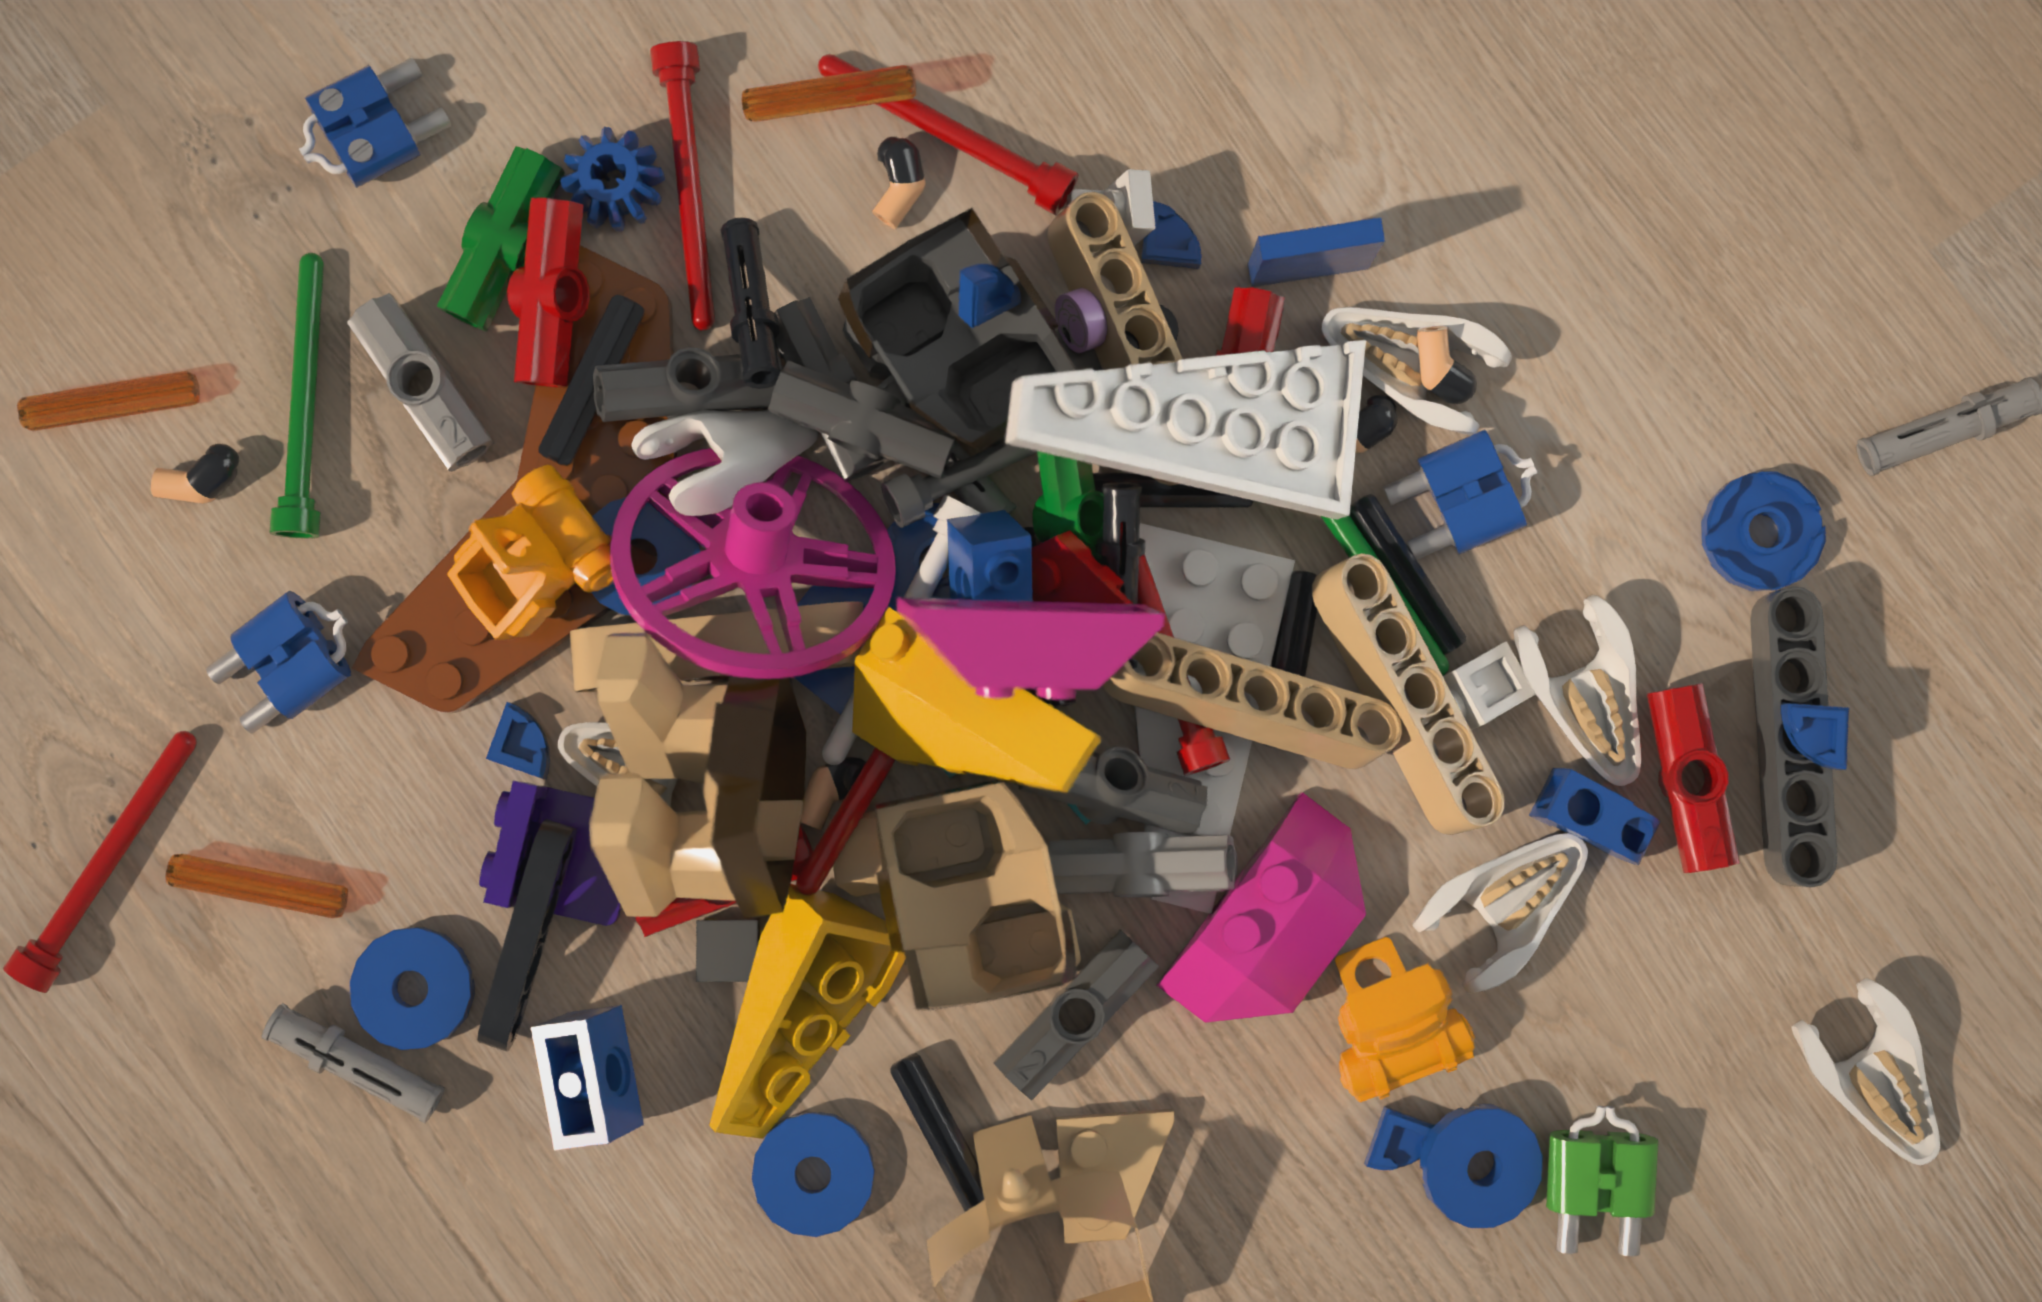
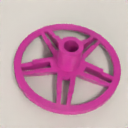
M712 448L687 453L657 467L646 475L625 498L614 522L610 546V564L616 590L632 618L651 638L675 655L700 667L727 675L755 679L786 678L812 673L841 661L861 647L870 638L888 609L895 583L896 568L892 542L885 525L872 505L850 483L845 482L843 478L831 470L804 457L796 456L776 471L772 480L768 479L766 483L758 482L742 487L734 497L732 509L727 508L719 513L686 516L679 513L668 500L671 489L679 483L675 479L692 471L715 466L722 462ZM794 472L801 475V478L791 497L783 488L791 473ZM811 480L835 494L852 510L864 526L873 546L874 554L848 550V544L799 537L793 534L792 530L807 496L806 492ZM648 502L670 522L706 549L666 568L665 575L640 586L632 565L630 540L636 519ZM709 574H712V576L714 577L709 580L688 587L689 585L701 580ZM791 583L841 588H874L865 609L850 626L821 644L805 648L799 626L802 619ZM736 588H741L744 590L769 654L739 652L707 643L680 629L665 616L713 599ZM681 590V594L658 602L656 604H652V602L658 601ZM763 598H775L779 619L789 650L788 653L781 652L772 629L773 623Z

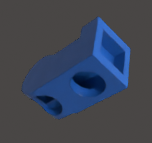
M1552 768L1529 814L1530 817L1581 838L1597 849L1634 865L1640 864L1661 822L1653 815L1633 805L1634 802L1572 769Z

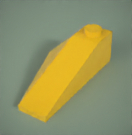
M888 607L876 629L855 658L852 732L899 763L918 766V763L943 767L948 772L965 775L967 772L997 777L1004 782L1067 793L1101 741L1098 735L1022 688H1014V696L1010 698H989L976 695L975 687L958 678L901 614Z
M790 884L784 912L771 914L759 939L709 1124L715 1133L763 1139L810 1084V1074L808 1073L830 1046L837 1051L851 1036L845 1030L846 1027L867 1003L876 1007L889 992L906 958L903 952H892L885 920L834 893L818 890L817 893L807 896L800 893L796 885Z

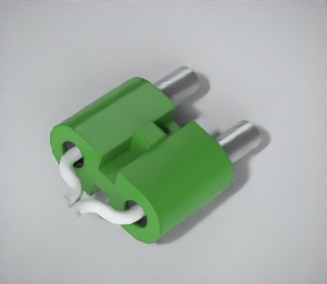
M1597 1106L1596 1113L1592 1117L1581 1118L1575 1121L1570 1130H1556L1550 1133L1546 1208L1558 1213L1556 1250L1567 1254L1578 1252L1580 1215L1597 1216V1212H1610L1612 1217H1620L1618 1253L1625 1256L1640 1255L1642 1218L1651 1217L1655 1213L1658 1139L1639 1133L1635 1124L1618 1118L1615 1115V1107ZM1606 1112V1117L1612 1125L1626 1129L1628 1132L1607 1131V1135H1595L1592 1131L1581 1129L1600 1123Z

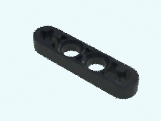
M545 819L537 832L477 1037L479 1043L509 1051L517 1037L576 840L577 829Z

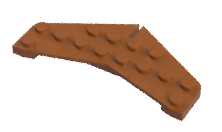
M580 245L578 269L587 278L590 300L588 309L583 317L573 321L567 387L550 388L535 386L517 480L481 519L504 516L509 509L517 505L512 496L517 483L533 469L547 464L554 466L562 478L572 484L576 496L591 516H593L611 501L626 498L632 489L657 467L677 458L676 451L658 458L644 460L637 457L632 450L631 444L635 435L646 426L667 420L666 416L603 422L597 413L572 464L569 466L559 465L543 457L538 452V447L614 295L627 297L645 309V314L621 364L670 360L674 354L672 304L660 285ZM469 530L365 641L352 669L431 709L445 713H457L465 710L568 640L571 630L587 627L612 609L599 603L591 592H585L575 583L555 601L556 609L531 635L509 640H496L469 609L447 575L455 564L454 555L471 537L470 534L472 532ZM630 544L631 560L635 574H644L653 569L657 562V557Z

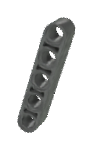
M1793 586L1766 594L1757 600L1752 608L1750 619L1763 854L1766 870L1772 879L1782 885L1812 888L1821 886L1830 880L1837 867L1832 769L1822 767L1810 761L1799 751L1794 754L1787 749L1782 738L1784 726L1781 717V704L1829 706L1824 619L1821 603L1815 594L1805 588ZM1781 601L1790 604L1796 612V626L1791 632L1781 628L1776 619V608ZM1785 661L1795 665L1800 674V685L1793 693L1786 690L1780 682L1779 671ZM1795 782L1800 784L1807 794V805L1798 815L1790 810L1786 801L1787 791ZM1799 843L1808 849L1811 857L1808 870L1801 876L1793 871L1789 861L1791 851Z

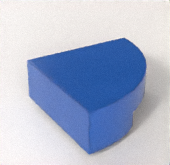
M1153 201L1155 229L1143 238L1141 263L1200 269L1202 259L1201 248L1190 226L1171 207Z
M977 264L960 270L959 317L971 328L977 327L1021 303L1019 288L997 266Z
M506 702L486 759L541 779H547L550 768V749L546 735L537 720L523 708Z
M1781 704L1783 726L1795 748L1815 764L1829 769L1846 770L1849 708Z
M1384 1106L1364 1162L1365 1166L1377 1170H1394L1414 1163L1420 1159L1422 1147L1435 1124Z

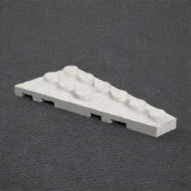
M1140 523V538L1146 541L1145 556L1174 638L1270 666L1295 560ZM1138 662V667L1133 670L1145 676L1143 666ZM1188 675L1192 688L1202 694L1199 682ZM1244 692L1247 702L1259 711L1256 700L1250 694ZM1134 706L1139 756L1144 760L1146 766L1184 776L1176 754L1181 749L1178 738L1183 736L1177 718ZM1213 729L1216 737H1223L1231 760L1203 772L1185 776L1200 780L1202 786L1207 787V806L1203 812L1199 828L1191 836H1230L1252 740ZM1145 824V832L1167 833L1168 837H1190L1187 834ZM1169 891V896L1151 897V899L1211 914L1217 891Z

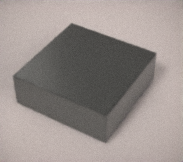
M697 920L696 982H748L760 939V920Z

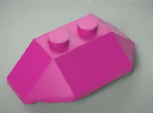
M898 598L897 611L958 678L975 687L976 695L989 698L1013 697L1014 688H1037L1038 696L1052 699L1075 698L1076 689H1098L1163 627L1164 622L1163 613L1143 604Z
M1301 792L1237 876L1234 890H1227L1213 908L1212 913L1207 916L1156 986L1205 1023L1293 1013L1366 916L1351 829Z

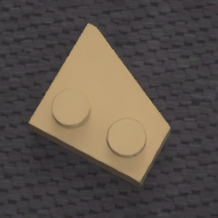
M1173 1109L1056 1117L1060 1178L1096 1171H1119L1135 1219L1175 1121ZM1063 1218L1064 1242L1067 1244L1125 1240L1131 1226L1116 1221L1095 1218Z

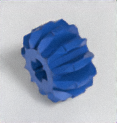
M604 126L600 134L601 143L594 145L591 138L587 135H581L579 142L585 151L583 156L574 153L565 154L564 162L574 173L561 178V186L566 192L574 194L570 201L583 204V213L587 212V222L591 227L599 228L609 216L612 228L616 232H622L625 227V215L631 213L635 221L642 224L645 223L647 217L640 207L641 204L660 205L662 198L652 186L663 182L665 174L662 168L652 165L657 158V154L651 145L638 148L639 138L635 132L628 130L617 142L613 130L610 127ZM619 170L624 180L616 178L619 186L607 189L602 179L610 181L607 174L611 171Z

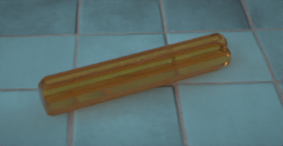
M900 65L745 89L742 92L741 98L742 109L746 120L758 122L912 99L916 96L917 84L913 68Z
M181 371L22 397L17 402V410L21 426L31 431L196 405L200 401V389L196 375L188 371Z
M186 854L172 855L165 875L166 883L172 887L328 918L342 917L348 901V889L342 885Z

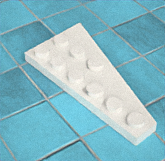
M1366 340L1350 341L1341 345L1320 347V345L1303 346L1294 350L1276 352L1256 351L1182 359L1177 362L1164 364H1134L1125 368L1093 371V369L1023 376L1013 381L1005 444L1337 520L1350 515Z

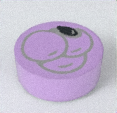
M1078 288L1064 293L1057 298L1055 318L1059 325V332L1067 346L1076 353H1083L1101 346L1107 335V321L1104 310L1096 296L1085 288Z

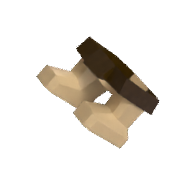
M612 633L606 636L597 676L598 703L629 773H606L599 779L590 823L591 843L626 916L656 917L676 897L734 900L737 902L744 918L783 913L791 884L800 828L806 762V729L789 678L755 679L730 675L728 683L683 685L647 633ZM643 779H684L705 784L704 795L707 810L676 813Z
M992 780L875 804L876 811L864 813L833 865L836 885L854 897L880 892L892 952L905 953L916 1010H936L992 1001L1061 987L1076 978V967L1081 961L1072 911L1057 899L1046 843L1018 799L1003 782Z

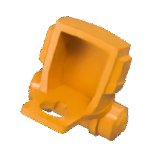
M547 464L533 469L517 483L512 492L517 505L509 509L504 516L478 519L469 527L472 532L470 534L471 537L454 555L455 564L447 573L469 609L496 640H509L531 635L556 609L555 601L575 583L585 592L589 593L602 590L614 583L610 564L612 537L604 533L576 496L572 484L568 480L563 479L552 465Z
M1388 937L1368 943L1335 958V966L1347 992L1346 1001L1339 1010L1338 1020L1347 1043L1352 1044V1047L1340 1053V1081L1342 1086L1348 1089L1349 1093L1358 1102H1363L1377 1096L1381 1100L1390 1096V1091L1444 1069L1449 1073L1456 1070L1458 1064L1474 1058L1475 1035L1473 1028L1468 1020L1461 1013H1458L1455 1008L1447 1010L1448 1005L1452 1002V991L1440 969H1433L1428 963L1406 971L1392 940ZM1372 958L1386 963L1391 972L1390 978L1366 988H1362L1358 984L1355 972L1360 963Z

